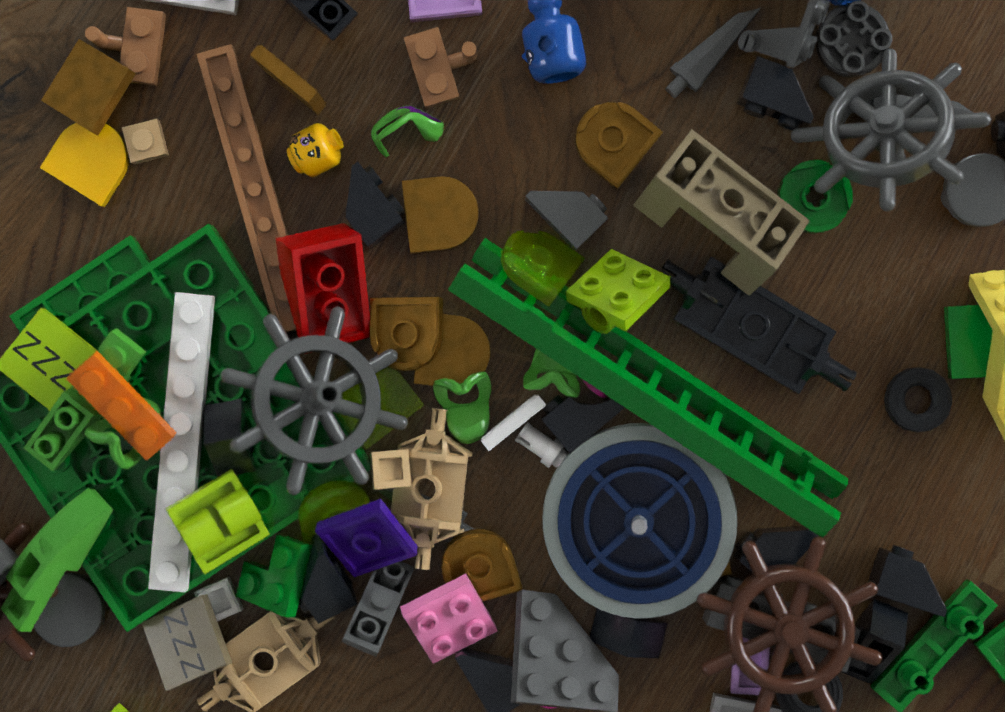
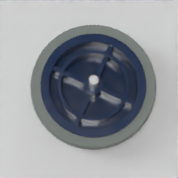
M629 423L610 427L593 434L573 452L568 453L557 467L550 480L544 499L542 514L543 534L554 567L568 587L592 606L613 615L628 618H654L672 614L686 608L697 601L700 593H707L717 582L733 552L737 534V509L734 494L725 473L651 424Z

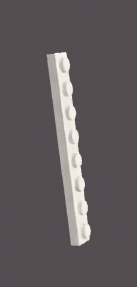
M175 292L164 420L177 433L173 439L161 448L148 589L186 592L189 589L192 553L165 508L198 489L215 296Z

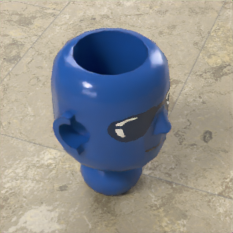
M528 0V8L534 15L535 20L522 30L525 48L522 58L528 63L532 77L539 83L551 84L567 81L579 76L584 71L587 63L581 31L577 21L569 15L560 14L562 0Z

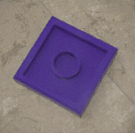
M381 499L324 519L316 524L315 532L353 577L417 556V544Z

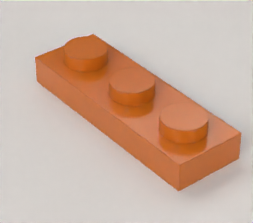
M98 351L92 354L66 378L146 461L176 435L177 432Z

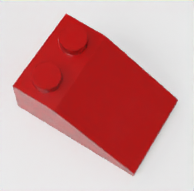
M341 223L276 238L280 274L298 338L309 335L325 336L330 312L334 307H341L345 311L340 340L350 343L369 338L371 320L361 234L347 224Z

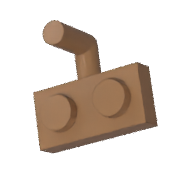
M127 7L123 37L105 35L95 26H90L86 29V38L97 47L121 51L120 64L136 73L131 83L157 86L166 14L163 11Z
M438 27L404 37L425 109L460 99L452 70L472 64L477 60L476 45L470 41L465 42L462 45L461 52L447 56Z

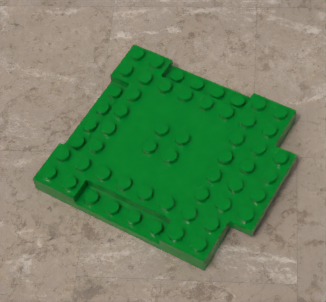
M211 224L205 225L153 261H150L136 238L130 235L9 316L21 333L39 309L45 308L96 350H98L112 330L119 329L146 351L129 375L132 378L128 383L143 398L155 402L160 408L162 418L164 419L175 292L215 296L205 405L243 399L248 430L256 426L251 408L252 390L223 382L221 372L226 368H231L253 375L257 374L262 363L277 349L263 324L264 317L271 313L253 288V283L215 226ZM285 362L279 368L273 380L300 387ZM0 371V443L49 517L52 519L63 507L88 488L95 489L113 509L82 566L126 632H129L354 481L342 459L327 463L307 464L301 491L296 495H291L287 492L286 485L293 460L277 452L265 439L252 446L256 471L239 474L236 477L254 502L270 535L206 574L202 572L192 555L189 589L186 592L148 589L161 449L147 461L141 457L135 466L130 469H123L114 462L110 455L108 444L92 442L85 436L61 465L52 471L24 449V446L50 410ZM270 395V407L273 416L296 403ZM332 412L347 436L351 430L340 414ZM304 416L281 429L285 435L295 442H298ZM318 421L312 447L323 448L332 446V441L321 422ZM204 425L198 488L218 477L204 446ZM108 428L104 431L113 432L118 436L123 455L132 450L133 447L115 428ZM360 446L355 453L368 472L371 470V461Z

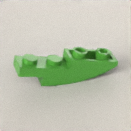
M119 329L112 330L97 350L127 382L132 378L129 375L146 353L144 349ZM71 386L70 389L63 391L24 446V449L50 470L54 471L84 439L85 430L92 423L99 420L102 415Z
M86 489L63 507L30 541L7 574L6 578L13 588L1 610L18 632H31L65 571L78 572L111 515L113 509L95 489Z

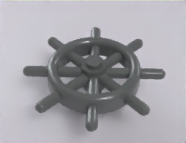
M888 48L882 53V71L864 76L847 87H844L828 75L822 76L819 79L820 88L835 98L826 112L823 126L796 128L791 132V139L795 143L825 142L827 154L834 166L815 182V190L818 193H826L845 176L865 186L879 187L880 208L888 212L895 207V188L897 186L919 180L933 170L952 184L960 183L963 180V172L945 159L953 145L955 130L982 128L988 126L991 122V117L986 112L954 114L952 103L943 89L961 74V65L955 62L951 63L931 80L915 72L897 70V53L894 49ZM897 95L912 97L900 108L896 107ZM881 97V107L877 109L867 103L871 99ZM926 104L936 114V116L911 118ZM852 112L867 121L844 124ZM936 131L927 145L910 134ZM866 137L850 152L844 148L840 139ZM875 149L880 152V163L864 161ZM904 149L911 153L913 156L906 158L904 154Z
M334 307L331 310L325 336L309 335L291 341L278 318L273 314L266 315L263 319V324L277 349L266 358L256 375L231 368H226L221 372L223 382L252 390L251 408L256 426L233 439L230 444L231 450L235 453H241L265 439L273 449L293 460L286 485V490L291 495H296L301 491L307 464L327 463L339 459L343 460L357 484H365L369 476L355 451L369 438L376 424L397 430H403L408 425L406 417L380 410L381 395L375 373L394 363L398 359V353L394 349H387L367 361L356 348L340 340L339 337L345 317V311L341 307ZM307 352L320 353L314 379H312L299 354ZM335 357L343 362L351 371L332 382H328ZM285 362L300 387L273 380L277 371ZM357 384L359 385L361 404L341 399L343 392ZM270 395L296 403L273 416L270 407ZM332 412L358 419L353 430L347 436ZM304 416L298 442H295L285 435L281 429ZM318 421L321 422L332 441V446L323 448L312 447Z

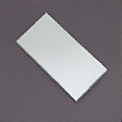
M534 394L481 438V442L490 451L544 408L546 404L538 394Z

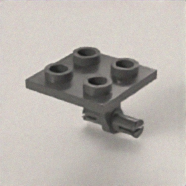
M809 0L800 27L744 31L738 40L739 48L745 52L756 51L787 61L786 66L796 67L803 61H806L807 58H811L818 38L812 36L815 25H819L820 22L823 23L830 1Z

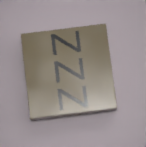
M208 594L200 595L142 622L166 691L173 690L232 663Z

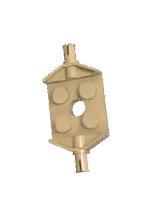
M432 408L430 430H426L425 434L398 444L397 449H408L412 486L393 488L391 512L418 546L414 566L416 569L430 570L431 551L434 548V544L464 533V529L460 528L468 457H471L473 453L449 435H446V409ZM424 479L431 480L435 485V494L429 500L424 499L419 492V485Z
M271 611L226 643L232 663L213 671L215 680L213 689L198 698L197 702L200 706L210 698L212 699L205 703L201 709L207 712L208 709L221 700L223 702L227 700L249 712H256L320 665L321 659L317 633L321 627L335 619V616L318 624L313 616L306 618L296 613V617H283ZM259 652L269 653L274 659L273 668L270 670L259 669L255 664V655Z

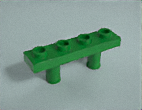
M966 579L944 603L947 609L946 616L942 617L934 614L870 685L873 690L898 712H903L918 694L924 695L932 690L934 686L933 677L968 638L976 639L982 635L984 631L983 622L998 605L972 581Z

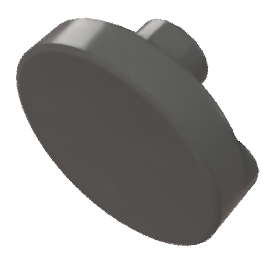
M854 1L831 10L826 15L823 23L819 24L815 36L818 37L815 45L816 51L823 65L831 72L843 77H859L871 72L882 62L883 51L888 49L892 43V34L885 19L878 11L863 1Z
M979 153L963 158L954 164L963 172V180L958 184H952L945 179L941 194V202L951 215L959 222L972 227H987L1004 220L1005 160L992 154Z
M64 573L57 585L59 590L57 596L49 599L33 628L43 640L52 645L73 647L90 639L102 627L105 621V601L89 575Z

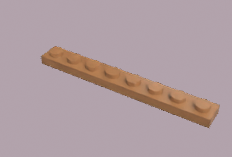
M229 44L196 55L271 314L278 318L287 333L296 330L280 274L276 238L287 236L288 234L234 46Z

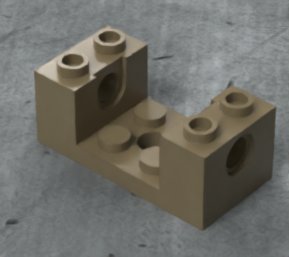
M694 130L689 132L633 204L634 207L661 228L681 207L734 248L737 252L728 261L721 274L749 296L779 268L810 221ZM724 196L732 198L737 204V209L729 207L724 201Z

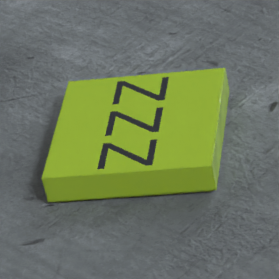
M40 308L0 358V371L47 409L51 410L63 391L70 389L72 386L66 378L97 350L47 309Z

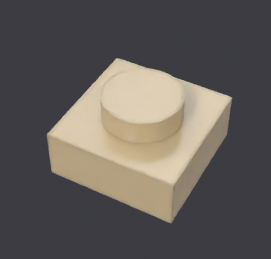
M153 119L122 127L130 163L135 165L169 156L160 120Z
M408 449L370 453L373 490L412 486Z

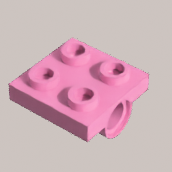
M467 574L400 606L404 619L433 664L498 631L495 622Z

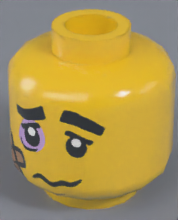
M315 123L291 136L290 147L287 148V156L291 165L299 174L305 173L309 177H315L340 163V149L344 148V144L339 133L334 128L329 130L325 125Z

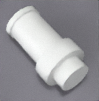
M529 422L526 423L515 439V442L520 443L541 458L540 462L548 468L551 464L557 468L569 453L563 449L564 446L557 438L553 441Z

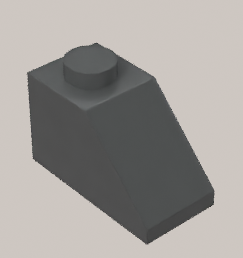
M530 191L525 196V201L574 251L608 219L604 214L607 210L606 206L594 194L588 197L584 192Z

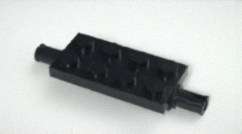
M713 257L708 259L701 273H697L696 276L674 264L669 259L664 263L662 268L673 274L674 277L663 270L660 272L670 276L671 287L682 293L684 299L672 320L796 394H800L806 382L812 376L816 377L817 375L837 386L843 392L847 391L852 383L839 375L848 380H854L857 372L829 357L828 347L837 331L761 286L749 296L721 274L726 265Z

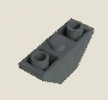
M400 561L373 571L342 643L377 657L413 573V566Z

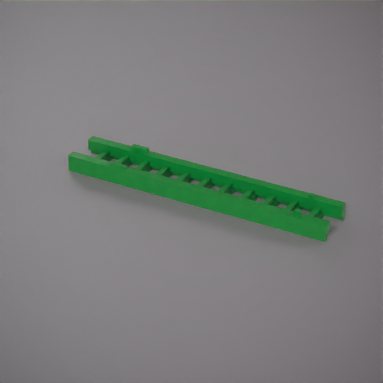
M486 238L479 245L471 261L491 273L493 277L489 280L467 264H464L459 270L448 290L818 536L823 538L839 522L841 512L810 491L814 487L830 499L837 498L847 487L849 478L627 331L616 326L607 334L595 331L585 321L582 309L567 302L566 291L569 287L554 277L548 280ZM506 283L526 296V300L523 302L503 289V284ZM534 303L556 316V321L554 322L546 317L543 312L533 306ZM565 323L586 336V341H581L563 329ZM596 343L618 357L616 362L595 350ZM626 365H630L648 377L646 382L625 370ZM657 385L677 397L675 402L655 390ZM689 404L704 414V421L687 411V405ZM719 426L734 434V441L718 431ZM750 446L766 455L765 460L763 461L749 452ZM781 466L796 475L795 481L779 472Z

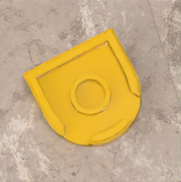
M74 123L61 133L40 168L105 208L127 172L129 159L123 137L111 126L105 124L97 136L81 125Z

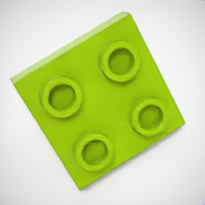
M610 249L566 291L567 302L581 308L585 321L599 333L607 334L615 326L627 331L671 287L670 276Z
M233 470L227 471L165 508L204 574L270 535L258 509L249 494L242 487Z

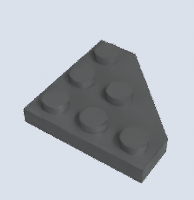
M529 590L518 591L511 703L596 712H618L619 674L559 597L552 593Z

